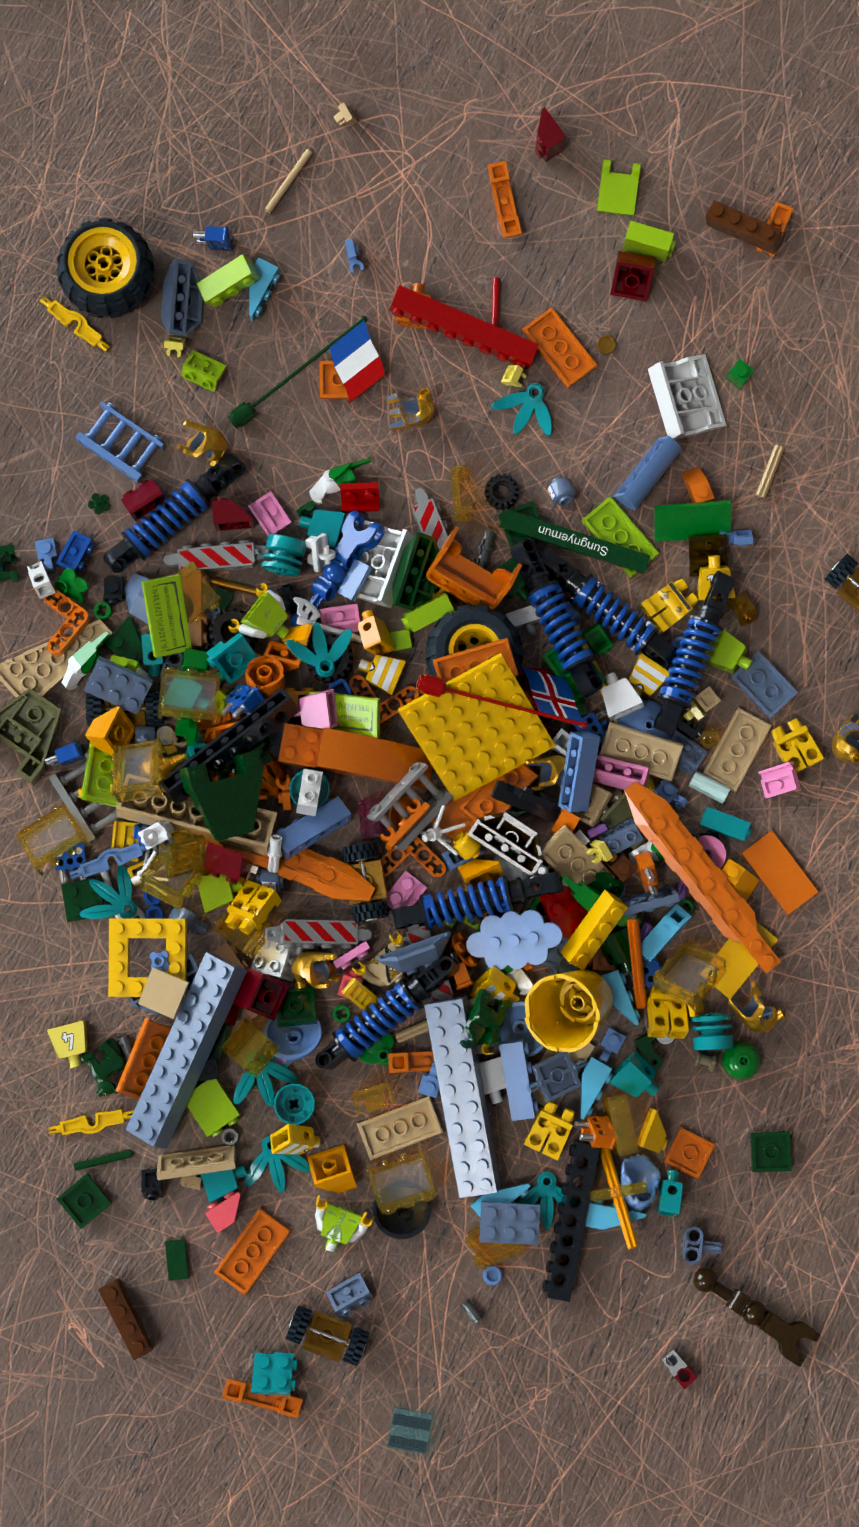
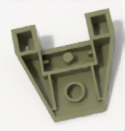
M29 688L0 709V741L25 757L16 773L20 778L34 786L45 771L47 765L45 759L49 758L62 710Z

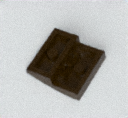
M727 534L688 536L690 577L699 576L700 567L709 566L708 556L720 555V566H728Z

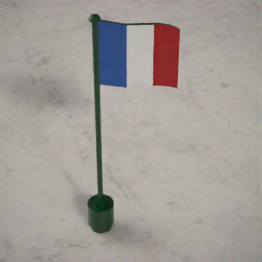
M361 316V320L251 405L250 402L247 404L242 402L233 409L227 417L232 425L237 429L247 424L255 417L254 412L256 410L254 408L327 350H330L334 367L346 388L349 404L385 376L382 361L369 337L365 324L367 317Z

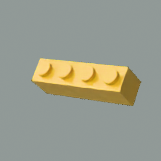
M604 890L560 953L570 964L584 970L628 907L617 896Z

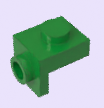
M599 623L583 632L584 638L587 639L589 646L598 656L608 653L611 647L614 646Z
M178 717L175 735L186 737V746H194V742L199 740L200 728H197V719Z

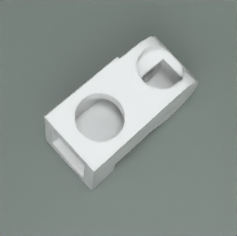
M42 561L27 566L33 588L39 599L56 593Z

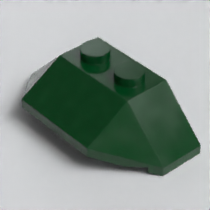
M417 531L404 548L392 585L393 605L412 611L432 598L436 585L427 579L426 573L439 552L435 537Z

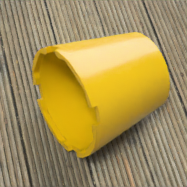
M575 970L546 976L536 982L526 996L524 1003L526 1025L535 1040L545 1048L555 1052L569 1053L577 1051L594 1038L610 1014L613 1005L612 991L602 976L590 970Z

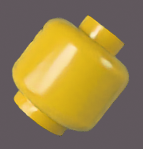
M461 831L453 840V849L465 860L475 859L481 853V843L468 836L469 831Z

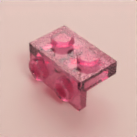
M383 798L367 799L358 802L362 840L377 838L381 834H384L386 837L390 836V832L380 820L375 822L366 817L370 813L371 808L379 804Z

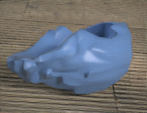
M645 1154L630 1155V1158H625L621 1165V1189L626 1204L641 1211L653 1202L658 1184L660 1183L661 1173L659 1168Z

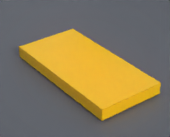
M756 922L758 933L769 947L772 948L778 939ZM728 939L700 973V976L730 1000L758 966V963L742 943Z

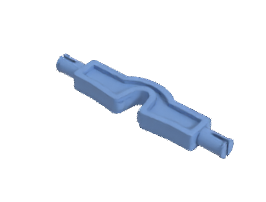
M139 843L123 849H108L102 852L97 859L81 864L80 869L69 872L70 875H73L71 879L73 880L80 876L86 878L97 873L109 871V857H114L117 864L121 866L143 856V852L147 851V849Z

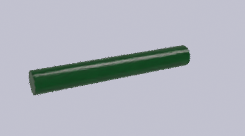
M127 1150L74 1163V1169L78 1171L132 1158V1151Z

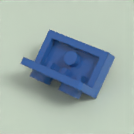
M73 530L56 564L64 569H74L77 575L79 571L81 572L86 565L85 559L88 554L91 555L93 552L95 541L91 537H86Z

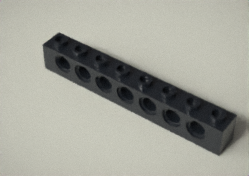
M281 687L158 783L173 803L178 806L190 797L184 790L179 769L205 763L209 780L213 779L234 762L233 756L248 752L299 712L298 707L291 696Z
M574 1140V1143L569 1148L571 1159L570 1164L567 1163L565 1168V1175H567L566 1183H563L561 1188L563 1200L558 1204L557 1214H559L558 1222H555L553 1230L556 1235L555 1240L551 1241L550 1253L552 1255L551 1260H548L546 1264L547 1280H544L542 1285V1291L547 1298L570 1302L600 1151V1148H594L588 1142ZM585 1157V1165L578 1167V1159ZM576 1177L582 1178V1183L579 1186H574L573 1184ZM573 1196H578V1203L576 1205H570V1199ZM573 1215L575 1218L574 1222L571 1225H567L566 1218ZM565 1235L571 1236L568 1244H562V1238ZM560 1255H567V1260L564 1263H558ZM557 1274H563V1280L559 1283H555V1276Z

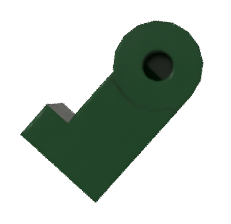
M645 1034L633 1040L639 1054L655 1070L660 1069L663 1060L660 1055L656 1054L651 1044L655 1038L648 1037V1034Z

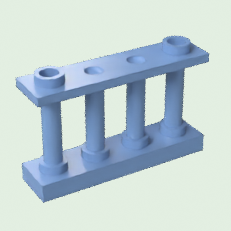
M101 402L100 406L104 410L103 414L89 433L84 435L79 432L75 438L78 443L140 484L144 479L142 474H140L142 472L141 468L157 447L162 451L165 450L164 440L156 434L150 435L117 412V408L111 403L105 404ZM112 415L120 422L105 443L98 445L94 442L96 440L95 436ZM128 426L135 433L120 454L114 456L110 453V448L124 428ZM142 436L151 443L136 464L130 467L125 463V459Z

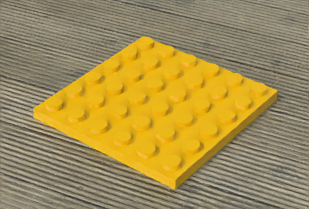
M501 653L446 682L447 688L535 710ZM446 691L439 698L424 694L398 709L399 714L448 792L454 796V801L526 763V760L533 759L556 747L538 715Z

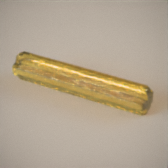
M638 1182L591 1191L590 1199L592 1202L645 1193L648 1191L646 1182Z

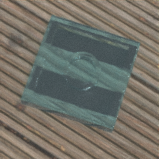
M394 1407L387 1447L426 1454L433 1414Z

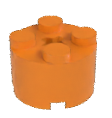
M259 656L248 663L245 671L246 685L258 688L265 700L281 687L285 690L284 669L278 659Z

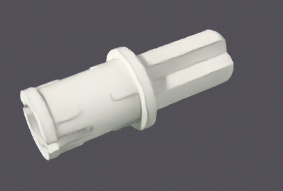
M280 835L270 836V846L267 851L269 872L277 873L279 869V860L282 857V836Z

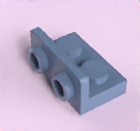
M676 730L670 740L684 744L677 767L682 772L692 776L708 751Z
M633 817L598 834L600 841L605 842L612 856L643 840Z
M360 1273L326 1292L339 1317L351 1315L353 1310L368 1305L371 1302L370 1300L374 1299Z

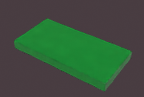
M730 500L654 506L655 542L688 540V536L715 535L722 531L731 532Z

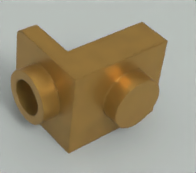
M745 592L728 600L729 606L737 616L741 627L757 620L756 608Z

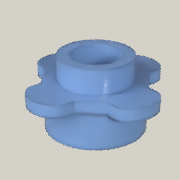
M162 951L161 953L152 952L149 957L152 960L151 969L152 967L164 970L169 969L170 964L167 958L169 954L167 951Z

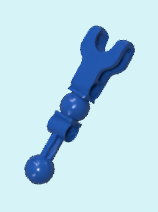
M351 511L342 523L343 537L334 550L336 557L331 560L333 561L331 564H327L324 567L323 577L319 575L311 588L314 596L310 602L317 610L324 600L331 601L335 597L339 589L337 585L343 582L347 575L346 571H349L354 560H359L365 551L377 547L385 533L383 525L374 522L366 530L361 531L364 523L363 515L358 511ZM310 611V613L308 614V620L310 619L311 615L313 614L311 611ZM297 612L291 619L292 627L301 626L296 624L299 617Z

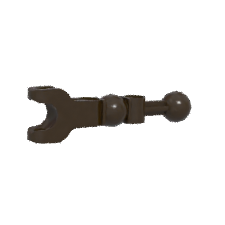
M708 1267L698 1269L695 1272L693 1283L698 1291H712L727 1301L726 1306L742 1316L747 1324L756 1325L759 1329L777 1340L781 1355L795 1365L802 1366L804 1359L796 1352V1343L799 1339L805 1337L814 1342L818 1341L820 1338L818 1332L802 1321L787 1323L767 1310L761 1302L752 1300L737 1289L733 1292L718 1282L717 1274Z

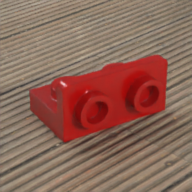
M378 482L340 484L343 513H350L351 511L374 512L380 510Z

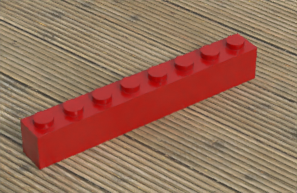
M401 285L398 286L388 310L396 317L410 319L409 321L415 325H424L431 332L445 334L444 336L450 340L457 339L467 347L478 348L483 354H492L497 356V359L502 362L508 361L523 369H528L531 366L539 345Z

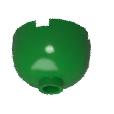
M736 1041L734 1042V1048L724 1050L721 1056V1064L723 1070L730 1077L736 1080H746L757 1073L760 1067V1055L752 1044Z

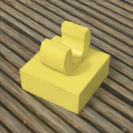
M167 336L164 340V348H168L167 356H170L171 350L174 349L177 351V357H180L182 350L186 346V338Z
M508 365L501 383L506 386L522 387L518 380L519 377L526 378V375L522 373L523 368L518 365Z
M693 700L691 702V710L683 716L687 721L694 717L699 721L707 713H704L697 702Z
M596 839L590 843L592 848L586 852L587 855L596 854V857L591 860L595 864L601 860L608 862L613 858L605 842Z

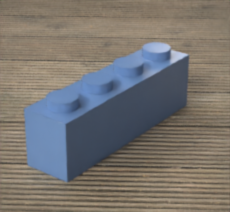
M588 731L570 732L558 807L569 812L588 811L600 736Z
M339 796L334 799L330 798L325 801L323 806L316 810V816L306 815L303 818H297L290 826L277 830L275 835L282 836L281 852L286 861L351 822V813Z
M524 1038L503 1040L499 1047L511 1120L535 1118L536 1112H539L538 1100H534L533 1095L536 1091L529 1093L528 1090L530 1089H527L528 1085L535 1083L531 1081L530 1074H533L532 1063L528 1062L527 1055L530 1054L529 1044L525 1043Z

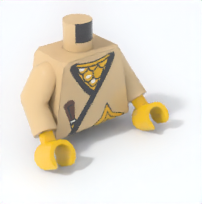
M396 931L398 933L396 938H392L389 935L392 942L369 962L363 965L358 961L360 969L355 970L352 968V970L368 983L380 987L389 986L393 982L397 984L400 979L408 982L403 973L378 962L376 959L378 956L406 947L399 931Z

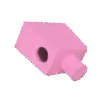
M334 689L310 694L299 699V705H296L299 712L294 717L301 716L303 726L331 729L339 725Z

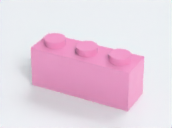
M597 755L593 782L623 790L635 781L644 787L647 786L649 768Z

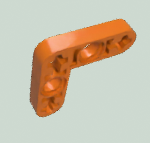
M54 589L56 593L51 596H55L59 602L56 603L53 599H49V596L43 598L47 606L66 619L47 643V649L50 654L59 657L67 651L90 622V616L85 609L57 589ZM64 604H71L69 611L63 612L61 610ZM78 616H81V617L83 616V617H84V620H81V619L78 620L77 617H78ZM66 629H73L74 631L71 636H64ZM59 645L60 649H54L53 646Z
M355 675L350 678L349 687L355 696H358L357 693H361L358 687H353L354 680L357 679V681H362L361 687L363 690L365 688L368 689V691L363 692L360 696L371 695L373 698H377L362 676ZM413 686L405 687L380 703V713L384 711L382 707L386 705L387 711L391 714L387 716V713H384L382 720H380V725L399 714L398 710L393 711L389 708L391 701H398L400 703L399 708L404 705L398 696L402 695V698L407 696L408 690L410 692L414 691L413 700L419 698L418 690ZM408 698L405 700V703L408 704L413 700H411V698Z
M418 837L415 838L414 844L417 847L421 844L422 847L417 849L415 854L412 853L415 849L409 845L404 851H401L402 858L399 861H394L391 858V853L394 850H398L395 848L391 852L388 851L380 859L383 866L387 863L384 860L386 857L395 864L393 868L391 865L386 868L388 872L384 873L385 877H388L409 855L435 878L444 876L446 866ZM422 850L428 851L430 855L426 861H421L418 858V854ZM433 857L436 859L433 861L436 866L442 865L441 874L438 872L434 874V868L431 865L428 868L425 866Z

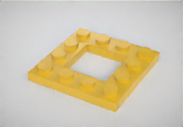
M109 918L108 997H141L148 977H130V938H166V951L169 954L167 958L170 964L166 972L187 981V919Z

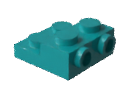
M240 632L225 644L220 641L206 652L209 656L206 659L213 669L217 667L216 674L222 681L226 679L230 685L245 674L248 663L257 657Z
M274 1352V1354L255 1353L251 1394L291 1397V1391H295L296 1379H292L293 1371H297L298 1359H294V1354Z

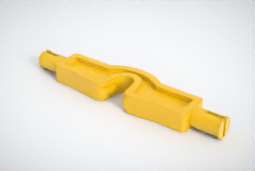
M45 295L42 296L40 302L48 308V312L65 327H69L73 322L77 321L78 325L74 330V334L94 348L98 346L103 351L108 352L111 346L103 341V337L88 325V322L80 313L69 311L56 300L52 302Z
M123 1110L98 1112L95 1114L96 1123L94 1126H91L88 1117L83 1115L71 1120L62 1121L60 1125L48 1127V1130L56 1129L55 1131H50L49 1134L98 1133L106 1126L124 1123L126 1119L131 1118L132 1115L128 1114H132L134 1110L123 1112Z

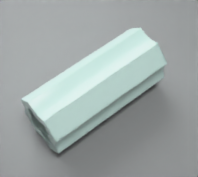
M698 771L694 773L688 785L722 804L730 791L729 787Z

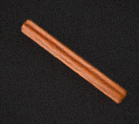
M629 918L627 920L635 1006L638 1009H644L647 1006L639 920L637 918Z

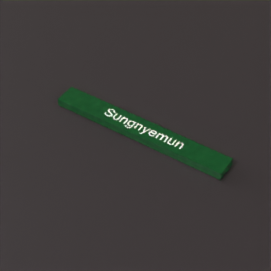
M508 509L504 510L499 528L641 574L645 573L650 555Z

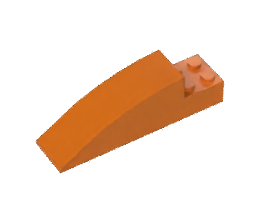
M288 723L284 724L278 763L392 784H397L409 772V768L414 763L421 762L429 766L423 772L429 780L431 779L433 768L421 748L329 728L321 730ZM419 779L411 785V787L428 790Z

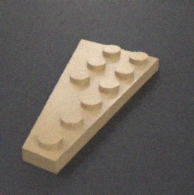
M99 619L88 624L62 656H52L47 649L48 642L0 663V681L16 698L29 688L44 697L63 680L68 668V659L89 641L92 643L106 631L110 635L104 642L113 633ZM73 632L65 634L64 636L69 637L73 634ZM54 645L53 648L59 650L60 646Z

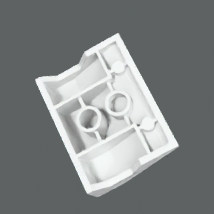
M705 354L686 357L676 362L664 364L663 361H660L648 369L667 436L677 440L727 426Z
M364 520L361 531L366 530L374 522ZM384 526L385 533L377 547L365 551L358 560L370 566L372 570L357 598L391 608L393 604L392 585L403 550L414 535L405 529L399 531Z

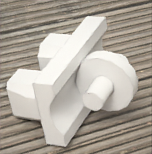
M325 533L319 536H310L305 540L306 547L312 549V552L308 554L307 562L313 565L315 572L319 573L323 567L331 564V560L336 557V553L334 550L329 549L327 534Z
M160 820L140 831L138 835L141 837V843L148 850L172 837L170 833L174 831V828L169 820L166 822Z

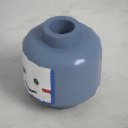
M559 476L554 478L548 487L553 502L560 506L570 504L576 495L572 482L566 477L562 478Z
M263 868L261 873L256 876L257 884L274 889L277 893H279L280 889L284 888V878L280 877L278 873L269 872L268 869Z

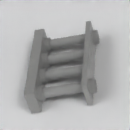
M85 762L64 776L54 773L48 778L88 842L93 843L98 840L96 836L98 831L119 817H117V812L114 811L94 825L89 824L86 820L88 814L103 804L93 802L87 807L79 809L76 804L79 798L78 791L69 792L66 788L69 781L85 772Z
M414 763L409 768V772L379 804L371 808L370 813L366 816L369 820L375 822L380 820L386 828L390 826L396 833L398 828L385 813L393 806L403 818L406 817L408 819L411 815L398 799L406 792L412 800L418 799L422 806L424 801L412 789L411 785L417 779L424 784L432 794V799L428 802L430 809L394 847L400 851H404L440 812L441 806H446L454 797L446 789L441 788L438 790L423 773L429 767L425 763Z

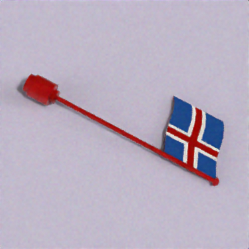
M521 667V671L528 683L531 698L538 711L447 688V683H444L443 678L428 674L420 675L417 681L416 690H419L422 694L439 698L446 691L579 725L583 729L588 726L576 708L572 690L566 679Z

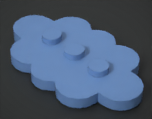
M530 909L522 914L516 911H508L502 917L489 915L484 918L480 925V931L473 933L468 938L466 947L472 956L484 957L486 964L490 968L495 966L501 970L509 965L511 968L520 969L527 962L532 965L542 964L549 955V948L556 947L561 942L563 932L558 924L553 922L545 923L542 914L536 910Z

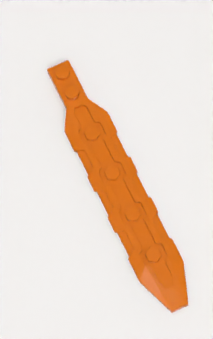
M636 781L628 786L624 792L635 824L648 841H651L658 849L671 870L675 871L688 887V891L693 898L699 901L711 916L712 922L723 936L742 943L766 974L780 964V959L757 931L755 912L727 881V877L722 870L712 862L696 837H693L682 824L679 816L670 804Z
M200 839L203 844L213 843L244 855L252 862V865H259L268 869V855L265 856ZM307 848L287 861L283 855L280 857L277 872L280 877L299 882L332 899L370 902L375 891V887L354 868L335 858L323 856Z

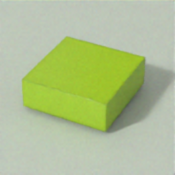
M409 630L390 632L396 650L393 652L412 649Z

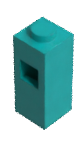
M709 807L705 808L699 823V827L718 832V834L739 842L749 839L752 828H749L750 822Z

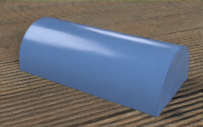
M670 436L658 438L613 498L628 509L635 511L682 451L679 444Z

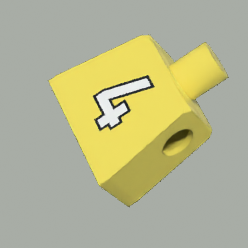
M86 1020L48 1029L47 1032L58 1058L68 1057L70 1068L81 1066L80 1054L88 1052Z

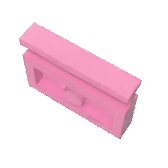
M271 491L253 504L248 505L267 536L277 534L292 524Z
M357 603L320 608L323 625L344 631L347 629H351L352 632L359 631L358 623L360 618Z
M793 761L758 772L762 777L761 784L766 799L801 788L796 770H794L792 765L794 764Z
M405 871L388 892V898L382 901H386L391 909L415 905L419 895L423 894L427 887Z
M365 941L333 961L337 969L341 967L344 970L353 964L351 960L356 957L360 960L368 955L369 952L367 950L371 948Z

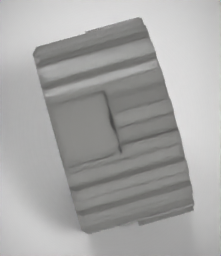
M228 1128L221 1135V1139L226 1145H234L239 1138L235 1128ZM228 1132L234 1133L235 1137L233 1141H228L226 1139V1134Z

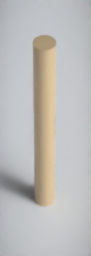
M309 149L305 150L264 209L267 213L271 214L313 154Z

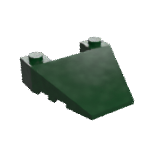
M259 750L233 756L237 776L213 782L209 780L205 763L179 769L184 790L190 795L195 803V808L201 813L204 818L203 821L216 841L251 833L254 830L264 771Z

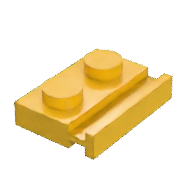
M114 821L111 849H123L139 843L133 836L134 826L140 823ZM138 857V858H135V859H133V860H131V861H132V862H139V857Z

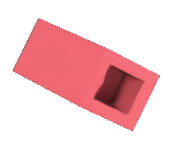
M233 1190L224 1196L226 1200L221 1203L215 1201L207 1207L209 1211L205 1214L217 1233L236 1221L242 1195L240 1191L235 1193Z

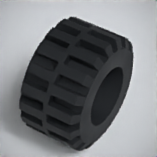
M233 607L230 610H222L220 614L217 613L215 615L216 618L211 621V627H209V636L212 644L215 646L220 641L225 644L227 642L223 638L225 627L232 623V619H237L239 624H243L241 620L248 612H244L240 608L234 609ZM244 635L245 640L253 650L258 638Z
M331 633L325 635L327 649L333 646L339 635L336 634L334 636ZM312 642L308 645V649L316 655ZM349 644L341 656V662L335 667L332 676L327 678L321 677L317 674L316 667L306 664L310 674L316 680L322 681L325 684L327 682L332 684L340 678L347 677L349 672L352 671L354 664L351 646Z

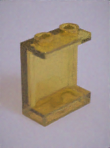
M465 465L454 466V469L450 471L454 522L473 520V505L461 506L459 480H468L470 478V468H466Z
M193 561L176 573L181 577L187 620L190 624L194 621L198 623L205 617L204 613L208 610L213 611L220 606L221 597L216 594L197 570V566Z
M226 911L223 916L216 920L213 930L247 956L254 959L267 941L265 940V928L274 926L265 921L262 923L263 926L260 930L254 928L247 935L239 929L241 923L238 924L236 929H231L227 926L225 920L229 913Z
M246 1018L241 1021L221 1047L226 1054L254 1077L260 1074L280 1048L260 1028Z
M480 1227L468 1231V1237L465 1238L469 1249L473 1248L476 1255L473 1256L476 1267L480 1266L482 1270L514 1256L526 1253L523 1244L479 1242Z

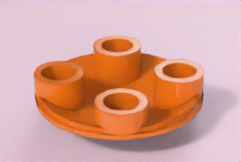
M463 931L455 933L452 936V944L456 954L467 966L476 967L478 957H474L468 952L466 934Z

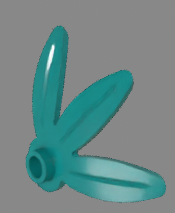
M539 383L530 384L526 392L506 395L498 399L491 406L493 410H505L524 403L514 422V434H518L524 429L535 408L536 417L541 429L547 436L552 434L551 417L545 403L542 401L545 390ZM533 389H538L539 394L537 396H533Z
M318 622L313 624L312 641L316 655L294 640L288 639L286 645L298 659L316 667V672L319 676L327 678L333 675L335 671L334 663L346 651L352 637V630H345L334 642L329 653L324 632ZM326 666L329 670L323 671L322 667Z
M124 865L118 866L117 884L120 895L101 881L95 879L89 881L93 890L112 905L89 907L80 912L81 917L103 919L119 914L122 918H133L136 915L137 906L130 900L132 893L131 879ZM125 906H130V913L125 911Z
M253 1051L247 1057L249 1068L237 1084L233 1102L237 1105L243 1101L256 1077L260 1094L265 1103L271 1107L274 1104V1092L267 1073L278 1080L290 1084H297L298 1078L284 1066L266 1061V1057L262 1052ZM255 1057H258L260 1059L259 1064H255L253 1062V1059Z
M267 1136L262 1141L263 1152L256 1157L247 1172L245 1185L251 1186L261 1176L269 1162L273 1183L279 1192H284L285 1174L280 1159L291 1167L307 1173L311 1172L310 1166L298 1154H272V1150L268 1148L271 1138Z
M543 1172L537 1178L538 1186L532 1188L517 1203L535 1204L539 1197H541V1221L544 1229L548 1230L552 1224L554 1214L553 1197L559 1203L562 1202L563 1195L561 1194V1188L556 1186L555 1176L550 1172ZM544 1178L550 1179L548 1186L543 1184ZM571 1198L570 1205H576L575 1200Z

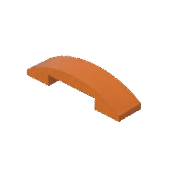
M506 161L487 164L503 239L522 235Z
M433 1051L388 1053L389 1073L430 1071L432 1062H434Z
M227 1378L221 1398L238 1403H247L276 1411L278 1414L298 1418L303 1401L302 1398L292 1394L291 1397L251 1394L252 1383Z

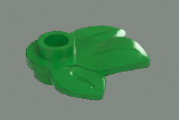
M65 569L62 575L56 579L55 588L62 594L66 593L69 599L74 602H84L81 592L88 589L87 581L82 577L76 576L74 569Z
M382 1035V1040L380 1042L374 1041V1046L366 1048V1052L359 1055V1058L369 1065L376 1063L382 1066L389 1065L388 1053H394L392 1050L394 1045L392 1035ZM386 1052L387 1057L385 1059H382V1053Z

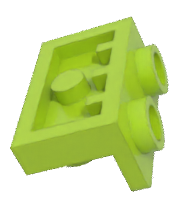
M192 350L183 364L181 377L215 392L219 380L226 371L227 365Z

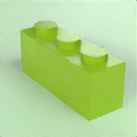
M242 254L198 282L197 285L204 302L215 307L221 305L229 297L237 295L245 287L253 285L259 279L252 260Z

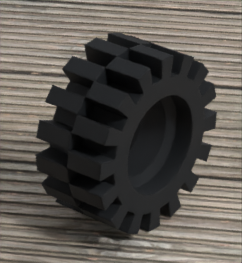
M497 474L496 477H491L485 486V497L489 505L495 507L496 510L498 508L501 510L509 509L512 505L514 506L519 496V486L516 484V480H513L510 475L509 477L506 476V474ZM497 486H506L509 489L508 497L504 499L496 497L494 491Z

